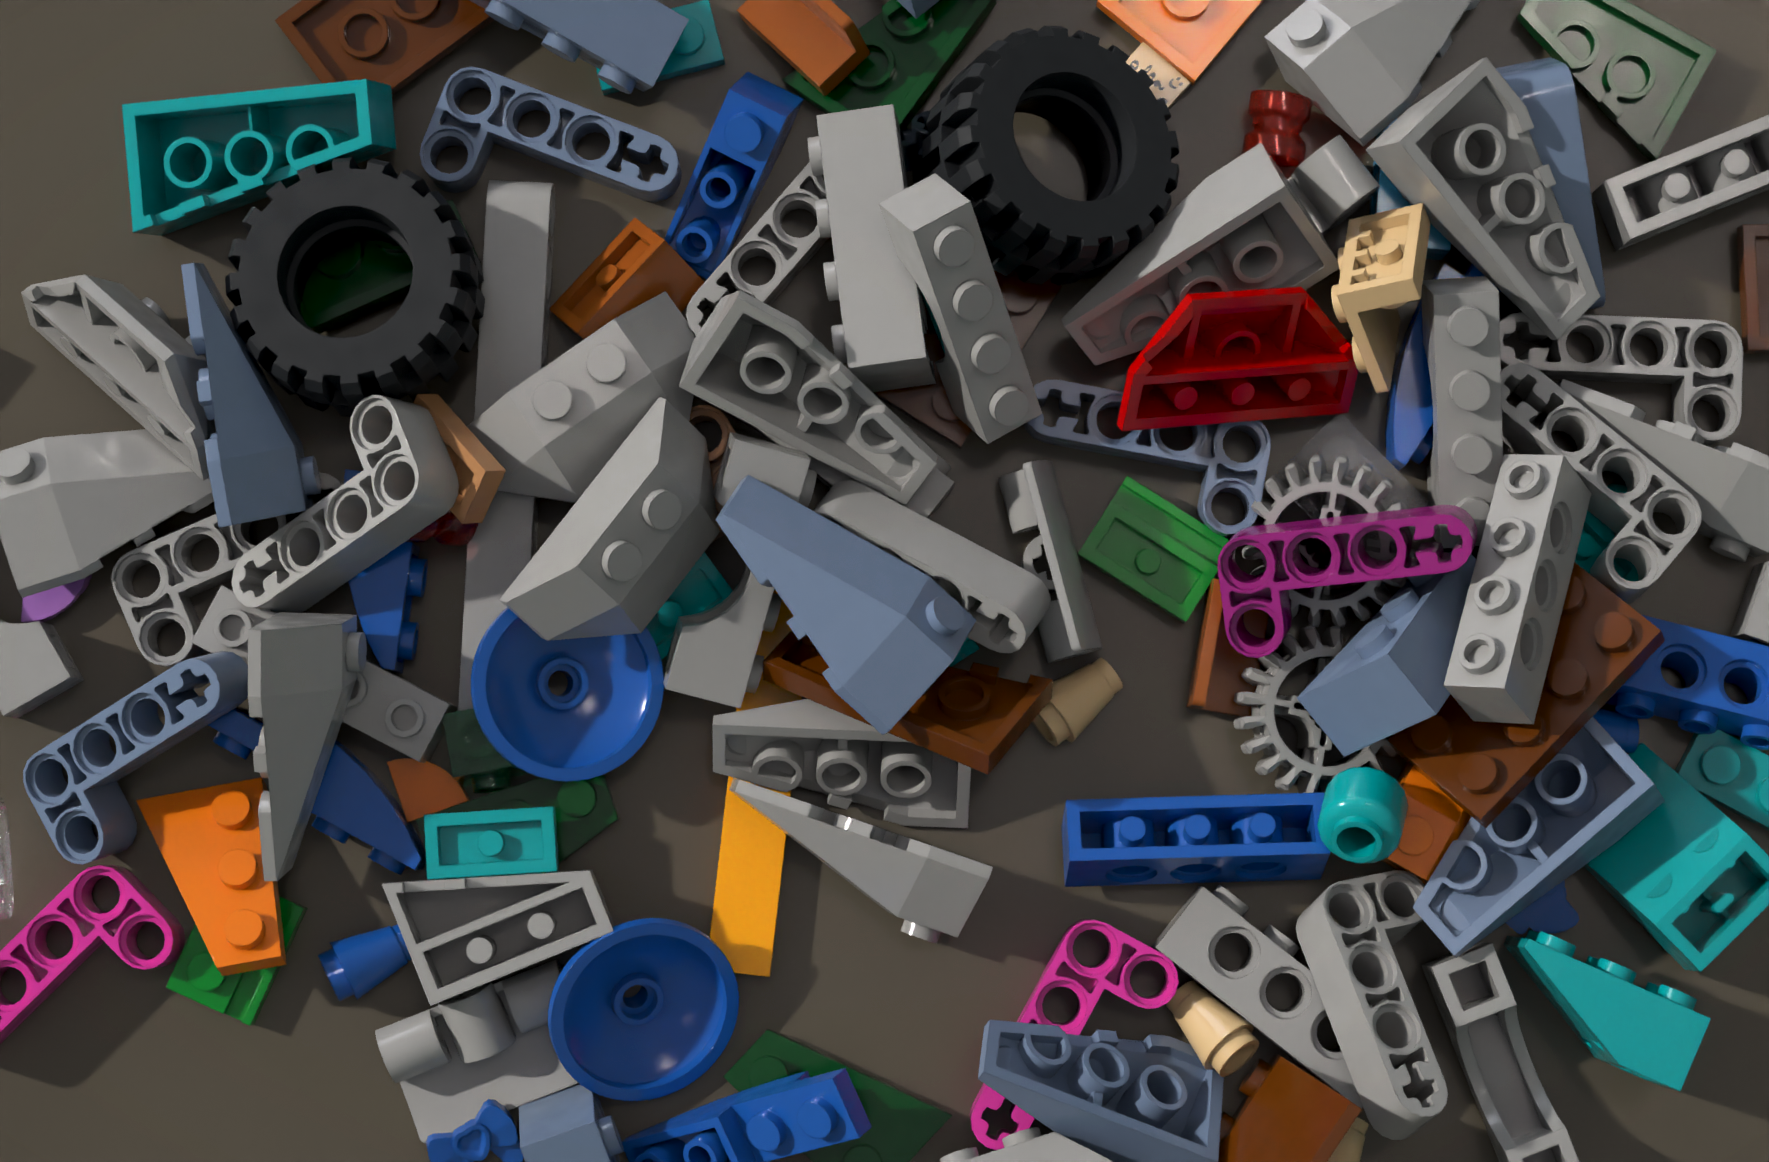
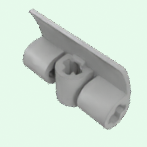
M1036 460L1023 463L1022 470L998 478L1012 533L1019 534L1037 529L1040 530L1041 535L1035 537L1027 545L1021 560V568L1041 579L1048 588L1049 594L1056 593L1058 597L1057 600L1050 602L1049 610L1037 625L1047 663L1101 650L1103 647L1053 462ZM1042 548L1045 549L1053 580L1047 579L1046 571L1037 574L1033 567V563L1039 561L1042 556Z
M557 959L492 984V981L439 1002L436 1007L375 1030L377 1044L384 1064L392 1080L395 1083L400 1082L421 1142L426 1143L427 1137L434 1133L453 1132L467 1121L475 1119L481 1106L488 1099H495L509 1111L578 1084L557 1057L549 1035V1002L554 985L563 970Z

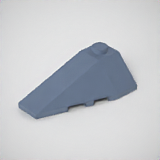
M204 263L181 265L192 346L197 356L205 355L207 361V368L199 369V381H196L198 400L204 408L207 419L209 421L215 420L216 433H212L210 439L204 440L219 528L306 511L313 506L312 495L321 494L320 475L314 455L304 456L301 440L260 365L245 347L246 342L236 331L230 316V310Z
M747 475L740 481L715 519L757 581L763 586L774 587L791 611L793 617L787 621V624L798 640L808 636L829 668L822 672L834 692L882 735L896 725L954 661L976 622V619L930 576L750 475Z
M1592 717L1487 828L1483 827L1471 816L1459 838L1450 844L1412 908L1457 958L1614 845L1665 800L1649 777L1597 720Z
M989 1020L984 1026L978 1079L1054 1132L1113 1162H1218L1224 1077H1221L1215 1069L1206 1070L1191 1044L1170 1036L1149 1034L1144 1041L1118 1039L1116 1031L1099 1029L1092 1036L1066 1034L1059 1026L1000 1020Z

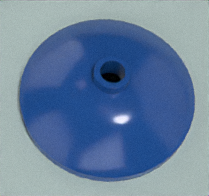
M507 607L491 623L479 643L472 665L471 696L475 715L483 733L495 750L508 762L526 773L540 778L555 781H581L604 775L616 769L630 759L645 743L656 724L661 710L664 693V673L659 650L647 627L642 633L547 641L541 638ZM561 671L565 674L568 685L566 690L557 696L550 691L548 680L554 672Z
M664 918L637 919L613 926V932L587 942L571 957L554 985L548 1009V1028L552 1046L566 1071L574 1080L591 1092L622 1101H643L663 1097L686 1087L698 1079L716 1062L727 1046L734 1031L739 1010V991L734 971L722 950L712 939L697 928L676 920ZM641 985L636 995L628 998L623 997L625 991L630 987Z

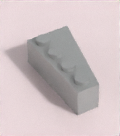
M894 104L816 115L819 136L808 137L807 141L813 176L824 175L826 199L815 200L821 239L832 237L834 261L823 263L827 296L829 301L840 300L842 324L831 326L834 355L842 364L847 363L848 369L872 392L936 384L933 361H930L925 346L924 334L927 333L928 324L922 292L909 271L897 257L879 206L880 202L908 188L900 127Z

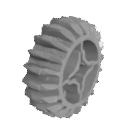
M1314 455L1309 462V477L1306 476L1302 467L1294 461L1285 467L1286 477L1290 486L1275 476H1271L1264 483L1267 492L1275 501L1266 497H1262L1261 502L1254 501L1251 506L1252 510L1263 517L1264 520L1256 519L1251 526L1281 523V517L1290 503L1304 495L1315 492H1327L1319 519L1330 518L1332 515L1333 517L1347 516L1348 502H1346V496L1359 503L1368 513L1408 509L1409 504L1406 499H1399L1387 505L1382 499L1388 495L1394 486V482L1390 478L1382 480L1375 490L1366 484V481L1373 472V466L1369 463H1364L1357 472L1356 477L1353 478L1347 476L1349 468L1348 456L1339 455L1333 466V474H1328L1322 455ZM1409 526L1411 535L1413 537L1416 528L1415 526ZM1378 531L1380 540L1370 539L1369 533L1364 535L1363 545L1370 557L1386 561L1397 555V546L1390 534ZM1307 538L1300 541L1299 553L1307 558L1311 567H1324L1326 554L1319 550L1322 543L1315 545L1314 538ZM1252 545L1245 546L1242 549L1244 559H1262L1264 563L1255 568L1250 574L1258 575L1264 573L1267 564L1264 554L1260 549ZM1411 549V558H1415L1416 551L1414 549ZM1331 557L1325 564V566H1328L1331 563ZM1408 578L1360 582L1352 587L1331 590V585L1289 590L1292 619L1297 615L1301 606L1304 605L1310 608L1308 615L1310 626L1318 627L1323 619L1324 610H1331L1332 622L1335 627L1341 628L1346 625L1348 620L1347 606H1351L1355 615L1361 621H1365L1372 615L1371 605L1367 597L1369 596L1378 605L1383 606L1392 597L1390 590L1383 582L1392 586L1403 587Z
M1314 626L1303 627L1300 629L1299 644L1290 633H1287L1278 647L1279 654L1273 651L1270 655L1257 658L1266 670L1265 672L1249 667L1245 668L1241 674L1247 683L1256 687L1255 693L1237 692L1234 695V702L1238 705L1251 706V716L1239 717L1234 720L1233 724L1234 728L1238 730L1251 728L1253 730L1254 738L1245 741L1241 745V750L1244 754H1252L1261 750L1264 752L1265 755L1257 762L1255 771L1259 775H1267L1277 767H1280L1275 778V787L1281 791L1289 790L1298 779V793H1316L1319 785L1321 792H1325L1329 782L1338 773L1349 768L1370 767L1384 771L1381 762L1375 756L1376 753L1385 757H1395L1397 755L1388 739L1384 738L1343 757L1335 763L1322 766L1324 753L1332 749V741L1318 724L1317 726L1315 725V720L1310 718V714L1306 710L1294 708L1303 706L1298 701V696L1277 695L1281 683L1296 666L1307 660H1317L1316 672L1314 675H1309L1307 687L1352 640L1355 635L1346 640L1342 646V633L1339 627L1332 626L1326 628L1322 639H1320L1319 633ZM1275 716L1289 720L1295 726L1298 733L1297 749L1303 750L1302 758L1295 755L1283 742L1276 726Z

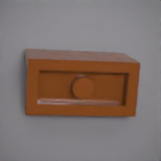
M747 0L737 9L742 20L825 97L871 54L853 20L831 0Z
M634 218L558 298L549 310L566 327L584 340L614 318L665 291L679 311L682 312L687 307L692 296L704 284V281L662 237L637 218Z
M1213 578L1206 591L1186 707L1237 717L1251 716V706L1238 705L1234 702V695L1237 692L1255 693L1256 687L1247 683L1241 674L1245 668L1260 669V663L1257 658L1246 657L1237 652L1229 643L1225 629L1219 579ZM1251 609L1244 612L1243 622L1249 633L1259 638H1265L1269 614L1260 609Z

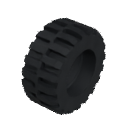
M1044 25L1038 32L1031 28H1025L1012 32L1003 41L997 40L940 93V101L932 107L926 122L927 130L931 134L923 141L924 164L932 165L933 171L925 178L936 173L971 201L993 269L1006 277L1014 270L1019 271V280L1024 283L1042 285L1051 279L1052 283L1059 286L1075 283L1083 276L1092 277L1101 272L1154 232V226L1166 216L1172 204L1171 195L1169 194L1177 188L1179 165L1171 163V159L1179 154L1176 131H1168L1166 121L1171 118V114L1164 98L1157 101L1149 87L1154 82L1143 69L1136 72L1128 65L1126 61L1130 56L1119 48L1111 45L1108 49H1105L1098 45L1099 37L1078 30L1069 37L1068 29L1065 27ZM1014 113H1028L1042 117L1060 128L1071 139L1083 159L1087 172L1088 194L1086 201H1078L1060 196L1046 188L1032 175L1024 164L1016 146L1013 130Z
M353 157L333 159V170L322 173L316 164H312L297 170L300 178L299 182L286 189L282 182L279 181L265 192L271 202L262 212L256 207H252L241 222L249 233L246 240L238 238L233 240L228 259L237 269V272L229 273L225 276L226 296L235 306L230 312L234 327L246 342L245 347L273 381L289 395L297 394L303 403L309 407L323 412L331 405L340 416L351 417L359 402L368 396L382 395L399 399L409 395L414 402L417 394H431L426 384L437 375L447 382L459 369V366L453 359L457 350L470 352L478 334L471 323L473 319L478 320L483 317L485 298L478 287L484 281L481 263L473 250L474 245L450 204L439 191L431 192L425 180L408 169L397 175L390 162L377 159L369 160L366 169H360ZM381 240L400 246L408 254L413 265V277L409 293L400 309L382 326L363 335L336 338L318 334L306 324L301 313L303 290L313 269L330 252L355 241Z

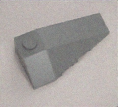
M1306 0L1264 38L1285 81L1358 143L1365 146L1412 105L1422 90L1419 80L1435 56L1443 58L1453 43L1450 33L1464 12L1476 8L1480 0Z
M1487 57L1482 58L1408 108L1366 151L1411 205L1423 203L1430 223L1551 340H1556L1601 296L1574 227L1571 224L1565 223L1551 188V186L1556 185V181L1549 164L1542 165L1529 130L1533 129L1534 125L1527 107Z
M1259 143L1206 177L1154 228V232L1133 248L1061 321L1066 330L1096 366L1143 350L1187 294L1302 287L1306 290L1339 269L1338 260L1286 177L1263 144Z
M739 290L722 297L693 340L679 384L680 388L906 506L937 464L938 455L799 321Z
M1565 379L1556 383L1693 495L1698 501L1702 512L1701 525L1697 533L1712 539L1709 546L1710 549L1740 562H1746L1748 555L1756 558L1769 553L1768 455L1733 442L1731 448L1716 446L1714 449L1704 445L1705 438L1698 434V430L1695 427L1679 421L1673 423L1665 420H1657L1655 426L1643 422L1646 413L1633 404Z
M146 429L43 437L0 451V539L14 581L22 598L84 579L103 568L100 558L131 540L138 547L156 536L152 528L181 510L196 513L214 502L210 477L203 481Z
M279 612L248 630L249 716L263 718V727L260 732L258 746L253 751L254 772H259L262 778H268L269 791H263L258 808L264 881H278L293 868L357 679V672L364 670L367 643L365 633L357 632V615Z
M809 699L713 716V772L783 792L801 787L828 795L827 804L846 810L851 802L882 810L884 811L883 820L903 826L968 828L971 767L890 733L882 735L871 725Z
M733 778L729 789L885 911L904 919L901 932L936 944L941 932L958 938L993 869L992 866L891 833L871 824L825 810L824 808L740 779Z

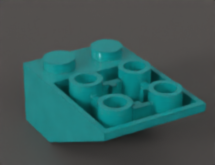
M1640 742L1636 751L1629 753L1628 756L1655 784L1665 801L1619 841L1584 867L1684 970L1701 972L1769 906V856L1745 831L1644 743Z
M1529 930L1526 938L1506 937L1504 946L1596 1059L1653 1084L1681 1091L1711 1018L1693 1011L1697 1002L1696 998L1663 984L1658 986L1647 982L1645 989L1633 984L1637 975L1636 972L1601 957L1597 959L1588 956L1586 962L1583 963L1572 958L1576 950L1575 945L1542 931L1537 933Z

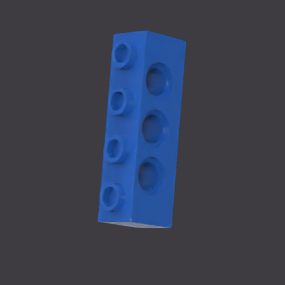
M1642 615L1662 631L1665 641L1606 704L1614 705L1618 713L1627 717L1648 719L1655 715L1678 721V726L1681 729L1696 734H1713L1717 730H1721L1727 734L1741 737L1740 741L1746 746L1769 750V646ZM1661 667H1669L1678 671L1685 681V688L1680 689L1669 685L1661 674ZM1724 683H1733L1739 686L1745 692L1748 704H1739L1731 700L1724 690Z
M1325 792L1066 800L1061 825L1065 887L1321 879L1330 855V851L1321 841L1317 826Z

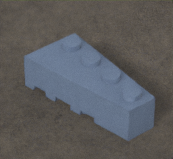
M469 0L485 9L484 12L499 23L514 30H519L521 27L543 39L541 45L557 56L574 63L577 58H580L599 68L598 78L626 94H631L634 87L644 92L654 86L689 21L688 18L656 0Z

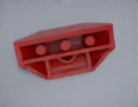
M1302 287L1187 294L1128 368L1117 426L1122 431L1348 413L1358 375L1352 346Z

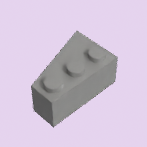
M592 869L388 882L382 884L430 1006L614 931L613 926H615Z

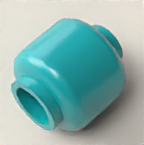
M1353 767L1338 773L1326 787L1317 823L1321 841L1330 852L1346 861L1364 864L1376 863L1388 858L1399 846L1408 810L1405 790L1395 778L1382 770L1370 767Z

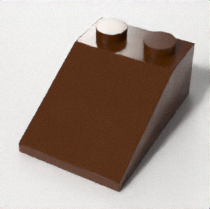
M1276 1053L1269 1063L1259 1058L1239 1087V1091L1246 1095L1232 1117L1226 1112L1221 1113L1218 1162H1327L1362 1109Z

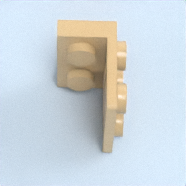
M1423 203L1349 219L1345 246L1340 247L1337 253L1340 278L1339 284L1333 285L1331 289L1333 309L1340 323L1348 322L1353 334L1352 353L1356 367L1360 373L1368 372L1377 394L1388 392L1391 389L1400 324V315L1397 308L1409 301L1421 299L1431 224Z

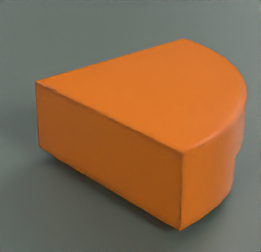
M413 758L395 759L387 762L406 820L409 823L424 817L426 814H433L470 801L461 783L448 771L428 761L422 763Z

